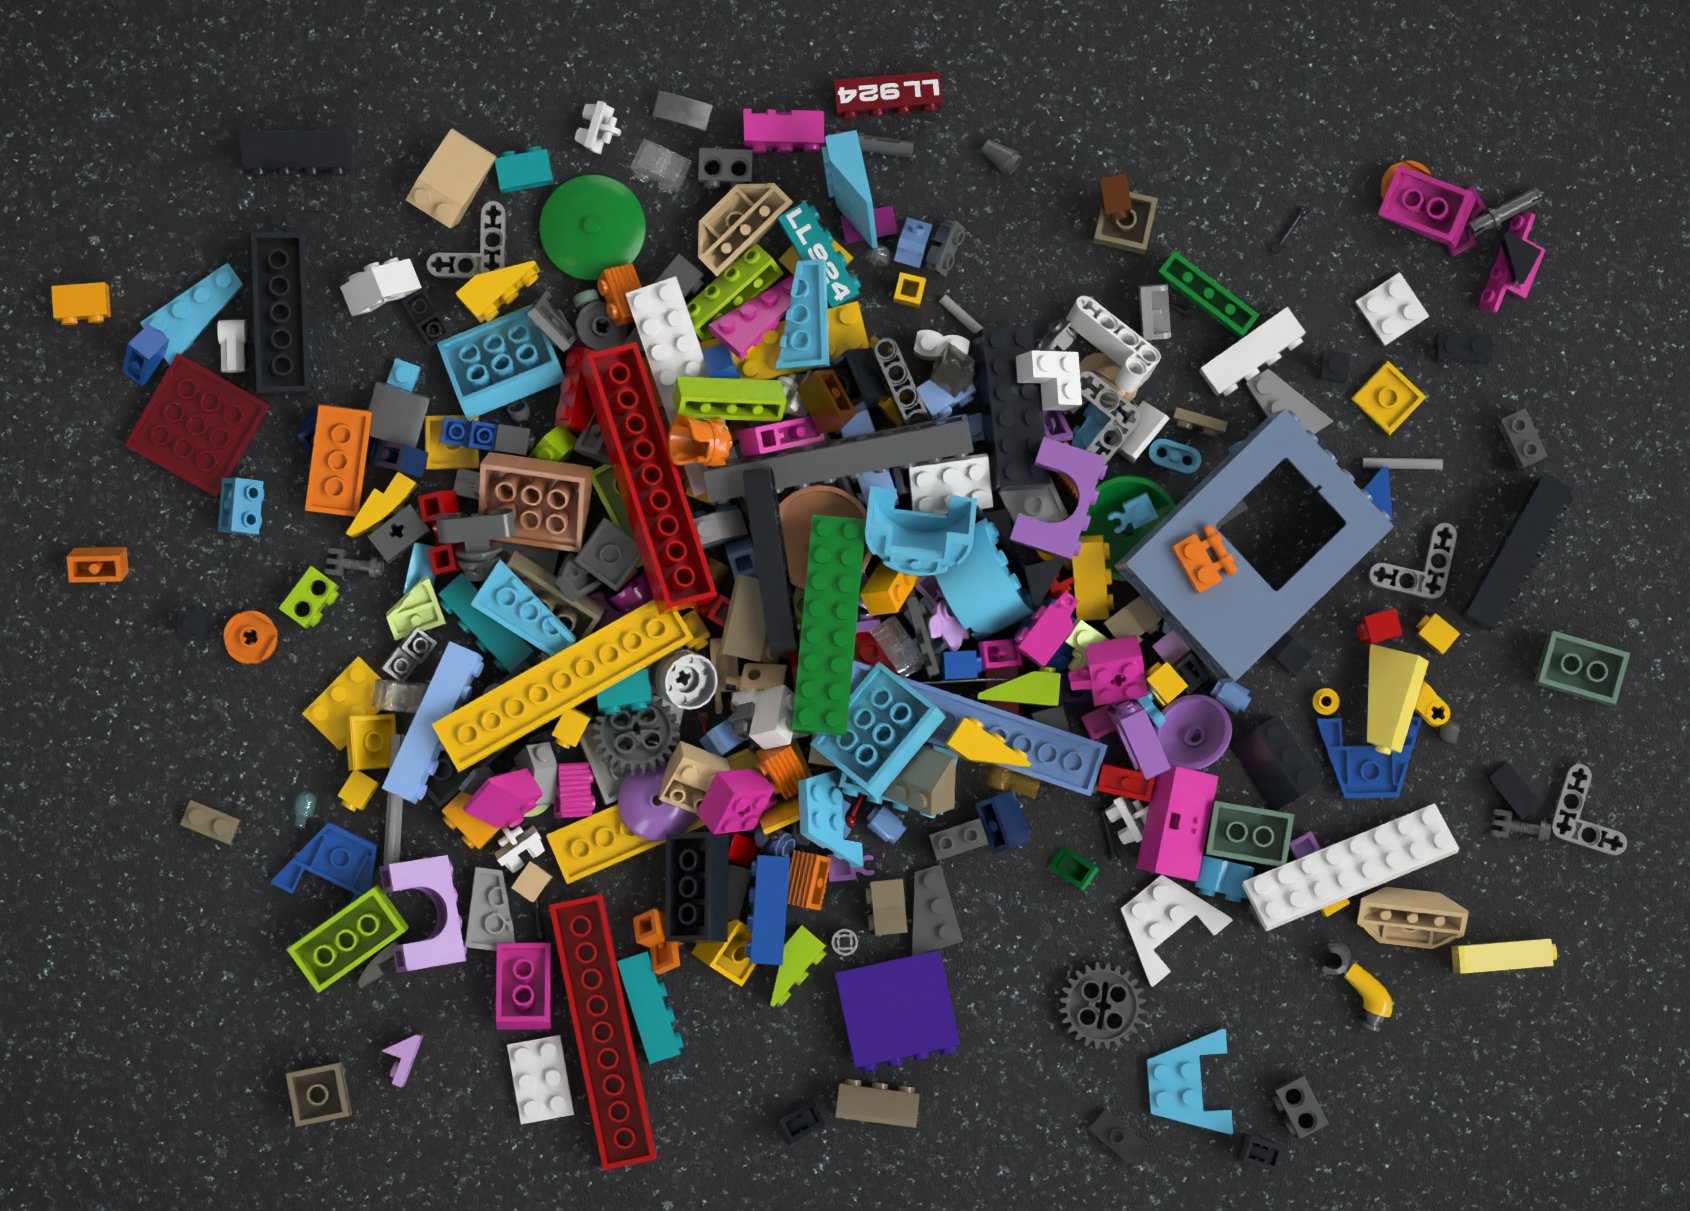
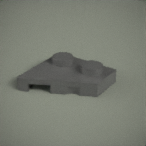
M546 290L537 299L527 315L535 327L541 328L548 335L550 342L555 347L565 352L577 337L562 311L557 310L555 312L548 302L552 295Z

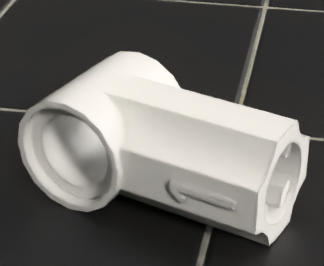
M219 320L218 341L221 344V371L227 373L245 372L246 320Z

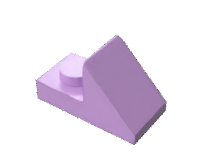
M414 1035L382 1050L401 1058L400 1063L395 1061L390 1073V1077L394 1078L392 1084L399 1087L405 1086L422 1041V1035Z

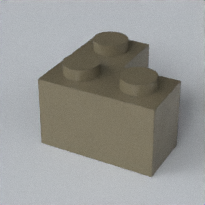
M1140 595L1105 621L1102 626L1112 639L1137 635L1138 642L1140 643L1143 641L1140 636L1146 631L1151 635L1162 626L1159 621L1163 618Z
M903 879L870 882V887L865 888L867 904H872L873 914L868 915L869 931L875 930V936L907 933Z

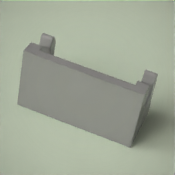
M1168 284L1138 286L1141 337L1145 340L1170 338Z

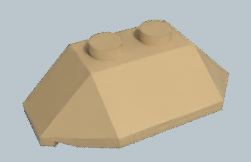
M775 183L737 184L699 221L698 258L716 277L719 276L777 223L778 217L786 212L793 201Z
M1385 887L1361 898L1357 924L1363 927L1379 943L1434 949L1455 938L1464 936L1468 910L1441 893Z

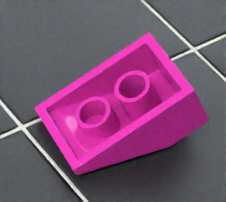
M1398 165L1378 215L1432 240L1456 248L1476 198L1468 190Z
M497 943V1029H551V943Z

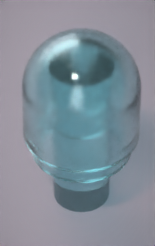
M302 791L295 798L293 814L297 816L294 827L304 829L307 818H311L314 814L316 798L309 791Z

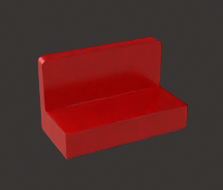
M1102 761L1097 790L1150 802L1155 776L1146 780L1139 769L1135 770L1134 768Z

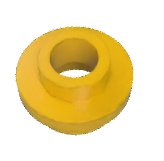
M1323 688L1314 694L1312 704L1318 713L1329 715L1337 710L1339 697L1332 689ZM1324 696L1329 697L1331 700V704L1328 707L1323 706L1321 703Z

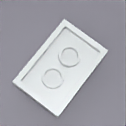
M987 453L963 458L943 459L936 463H916L915 466L908 468L912 511L948 514L950 495L977 498V505L981 509L993 507Z
M561 1035L508 1044L507 1048L521 1124L574 1115Z

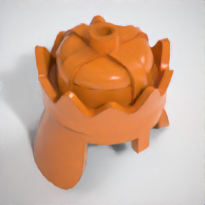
M683 414L677 415L673 419L668 433V452L671 462L675 465L696 462L703 466L716 468L717 466L726 465L725 459L729 456V448L732 447V436L725 428L726 424L720 422L721 418L700 421Z

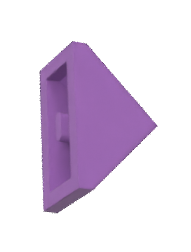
M1043 410L1046 438L1061 443L1073 440V434L1062 411Z

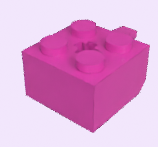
M1065 591L1052 604L1039 606L1030 617L1033 623L1029 628L1023 627L1014 638L1017 642L1014 648L1039 667H1044L1073 630L1070 616L1078 600Z
M1137 635L1090 644L1085 649L1087 666L1068 672L1071 690L1090 689L1094 706L1147 696L1143 657Z
M754 769L717 772L696 814L713 834L754 830L762 812L773 809L778 800L772 794L774 788L761 772Z

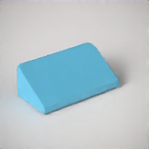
M414 542L403 591L404 595L426 575H429L434 588L436 575H433L428 549L433 548V546Z

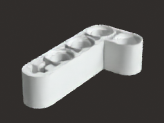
M1078 297L1066 317V320L1072 323L1070 326L1072 329L1122 367L1115 378V383L1124 392L1132 393L1136 391L1150 377L1161 359V355L1155 347L1090 297Z

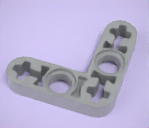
M490 201L482 207L480 253H434L427 261V269L431 275L437 278L472 279L475 275L490 272L488 268H485V265L490 264V254L485 255V251L492 253L501 251L500 256L495 254V263L500 265L495 270L505 268L506 212L502 204ZM492 207H496L497 212H501L500 216H496L495 221L496 226L501 225V229L494 227L485 229V225L491 226V218L486 213L491 212ZM497 233L500 236L501 240L498 246L489 247L486 244L485 239L488 234ZM441 258L443 263L451 264L450 258H455L453 263L455 273H450V267H443L441 272H437L436 268L432 267V263H437V259ZM462 259H470L473 262V269L470 272L462 273L459 271L458 264Z
M1084 371L1080 373V380L1082 378L1087 380L1090 377L1092 378L1091 385L1095 389H1098L1099 385L1103 389L1098 392L1095 400L1090 397L1094 392L1089 388L1081 389V396L1110 419L1087 447L1086 451L1096 454L1100 447L1095 446V444L1099 442L1104 449L1111 451L1108 455L1104 451L1101 456L1105 457L1103 464H1106L1138 426L1140 412L1097 375L1090 371ZM1109 393L1114 396V406L1105 408L1100 404V397L1103 394ZM1120 402L1124 404L1121 410L1127 414L1130 411L1134 413L1133 419L1135 422L1133 424L1131 422L1124 424L1122 422L1124 417L1119 412H1117L1116 416L1111 414L1118 408ZM1108 431L1116 432L1119 436L1118 443L1113 446L1107 445L1103 439L1104 434Z
M1442 523L1433 529L1423 572L1386 563H1377L1368 572L1369 582L1378 588L1426 599L1440 597L1445 591L1456 543L1457 532L1451 524ZM1444 528L1447 529V534L1451 535V539H1446L1443 547H1449L1448 552L1443 549H1433L1434 544L1440 546L1441 537L1437 536V532L1443 531ZM1434 554H1441L1445 557L1446 563L1443 568L1437 569L1432 566L1431 558ZM1383 568L1384 574L1392 576L1393 570L1397 571L1394 578V586L1390 585L1391 579L1385 578L1378 582L1377 577L1373 576L1374 572ZM1428 570L1433 573H1443V578L1439 576L1436 578L1435 584L1439 586V590L1434 591L1433 594H1430V590L1426 588V584L1431 583L1433 575H1428ZM1402 574H1410L1413 577L1414 584L1411 588L1405 589L1400 585L1399 578Z
M1583 764L1572 765L1568 768L1550 823L1552 824L1551 833L1558 839L1609 855L1623 853L1627 847V840L1622 833L1579 819L1592 774L1590 769ZM1579 769H1582V775L1585 776V780H1580L1577 788H1582L1581 793L1577 790L1567 789L1568 784L1574 786L1576 778L1572 776V773L1578 772ZM1567 794H1574L1578 799V805L1574 809H1568L1564 805V798ZM1560 810L1565 813L1575 814L1574 818H1567L1566 825L1570 827V830L1564 831L1563 834H1560V829L1556 827L1557 823L1563 822L1565 816L1559 815ZM1587 827L1592 828L1596 833V838L1591 843L1585 842L1581 837L1583 829ZM1601 831L1605 832L1603 837L1607 839H1613L1614 836H1617V841L1621 843V846L1615 847L1614 851H1612L1610 844L1601 842V847H1598L1597 845L1602 835Z

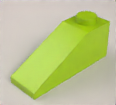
M1040 667L1039 672L1033 671L978 693L977 699L1058 706L1061 673H1055L1056 668Z

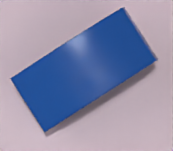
M443 417L439 443L495 451L498 425Z

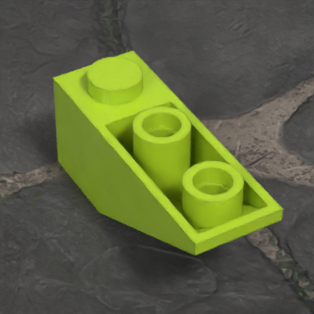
M803 925L784 945L783 965H779L770 1004L772 1007L777 1003L782 1006L792 995L788 991L794 983L799 986L809 975L805 971L812 962L817 965L827 954L823 951L826 945Z

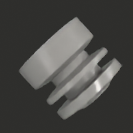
M678 648L653 662L649 674L651 687L656 695L679 708L689 710L700 708L708 703L715 694L718 683L717 672L711 661L685 648Z

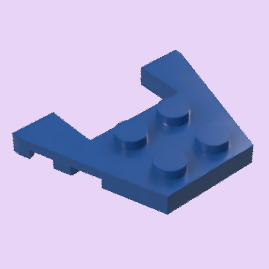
M1412 717L1402 752L1391 751L1390 755L1375 751L1376 746H1342L1341 718L1316 719V724L1344 799L1399 797L1422 717Z
M329 821L272 879L271 884L293 893L306 869L353 892L354 896L350 902L352 903L372 889L378 845Z

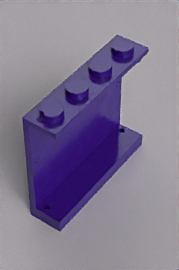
M940 950L835 973L855 1069H861L862 1073L877 1070V1065L887 1063L888 1067H894L904 1064L903 1059L914 1057V1061L926 1060L930 1058V1053L940 1052V1055L944 1056L956 1053V1048L961 1047Z

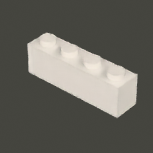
M1286 307L1201 367L1199 372L1217 397L1222 393L1226 397L1239 388L1236 384L1243 378L1249 381L1259 374L1258 368L1261 365L1267 363L1270 366L1282 357L1279 354L1287 347L1291 351L1303 342L1301 337L1306 332L1289 308Z

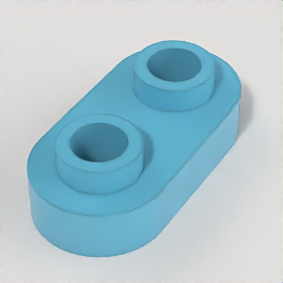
M1158 439L1149 448L1150 460L1155 465L1191 474L1201 464V455L1198 450L1167 439ZM1160 448L1165 449L1167 452L1166 457H1159L1157 450ZM1184 456H1189L1192 459L1191 465L1183 464L1182 459Z

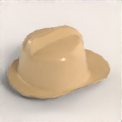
M1093 353L1081 361L1079 365L1080 373L1084 371L1094 373L1129 402L1135 397L1137 390L1128 393L1122 391L1116 385L1115 378L1122 367L1104 353ZM1089 377L1086 381L1090 385L1092 383V378ZM1099 385L1098 389H1095L1092 386V388L1097 392V394L1100 390L1103 389L1101 385ZM1106 393L1100 397V400L1106 404L1114 406L1115 398L1113 395Z

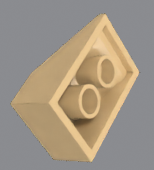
M451 129L418 177L406 201L445 226L452 228L459 224L497 157L456 130Z

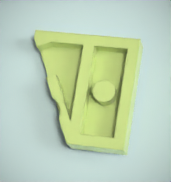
M429 575L424 576L386 613V618L395 641L406 637L416 626L425 631L446 624Z

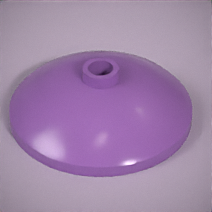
M1187 695L1174 700L1161 712L1166 722L1159 728L1154 725V731L1169 765L1190 770L1205 768L1218 760L1226 751L1232 735L1231 719L1225 708L1215 699L1205 695ZM1201 737L1200 741L1193 742L1195 738Z
M666 761L664 767L655 764L654 773L649 767L645 768V775L641 774L640 769H636L633 776L629 773L624 779L618 795L619 812L626 826L639 837L651 841H665L666 834L683 833L692 824L696 816L695 813L664 801L659 806L653 804L654 796L659 795L668 764Z

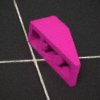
M811 416L737 430L742 457L825 441L824 433H820Z

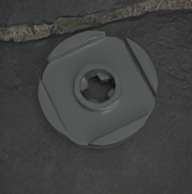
M594 301L587 304L578 314L574 324L575 334L579 343L583 347L597 352L622 346L628 333V324L615 326V322L607 314V303L602 301ZM596 322H599L601 325L607 324L608 327L605 334L596 330Z

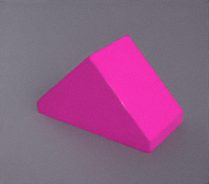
M1014 639L979 642L978 650L982 661V671L1023 665L1021 652L1014 648L1017 642Z

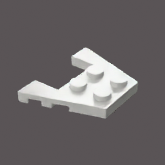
M1160 875L1120 908L1148 982L1152 987L1171 972L1155 953L1154 949L1193 916L1197 915L1213 936L1233 921L1229 916L1164 875Z

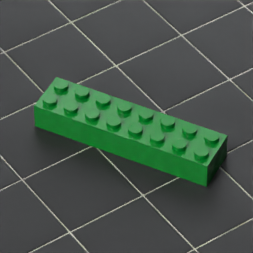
M812 514L792 733L846 738L866 519Z

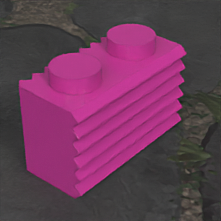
M589 762L557 764L554 802L555 818L592 816V811L595 809L594 795H591L590 784L593 783L594 776L591 768H589Z

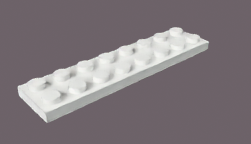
M677 276L625 293L670 425L676 417L672 400L676 376L710 378ZM721 419L720 422L725 423V428L729 431L726 420ZM733 441L732 447L729 448V456L725 460L738 458ZM696 462L685 464L684 468L694 496L706 493L703 465Z
M1434 803L1245 880L1242 886L1265 931H1268L1456 854L1459 851V847Z

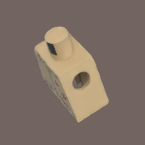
M746 663L742 676L727 674L725 690L740 692L756 688L758 691L782 685L787 687V665Z

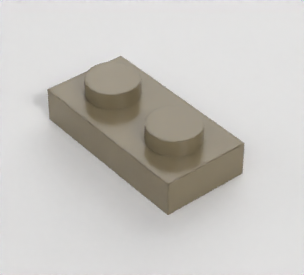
M1176 407L1172 418L1173 421H1177L1178 427L1192 430L1193 426L1203 429V434L1212 437H1218V434L1223 435L1228 424L1226 421Z
M190 800L180 825L231 845L241 820Z

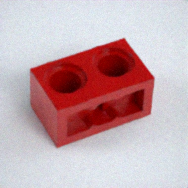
M1396 608L1363 617L1358 620L1359 625L1356 626L1358 638L1360 641L1364 640L1365 646L1396 638L1403 634Z

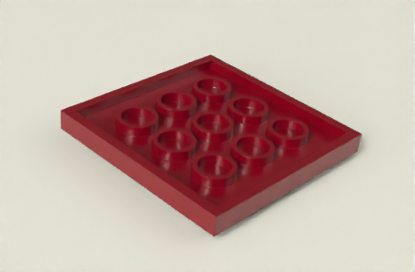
M177 353L124 445L218 498L221 494L222 478H230L271 406Z

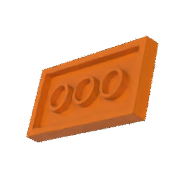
M323 404L318 405L305 503L306 511L353 517L358 515L372 411Z

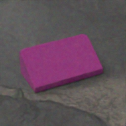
M892 205L873 209L876 237L898 233ZM841 215L840 219L845 243L865 240L844 215Z

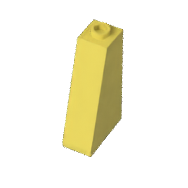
M1371 644L1369 653L1367 742L1376 746L1375 751L1390 755L1391 751L1401 753L1429 661L1419 655Z
M1551 939L1451 946L1453 973L1460 974L1553 966V960H1557L1556 945L1551 943Z

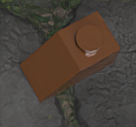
M1126 173L1100 179L1097 191L1104 219L1111 217L1112 221L1126 218L1127 213H1130L1132 210Z

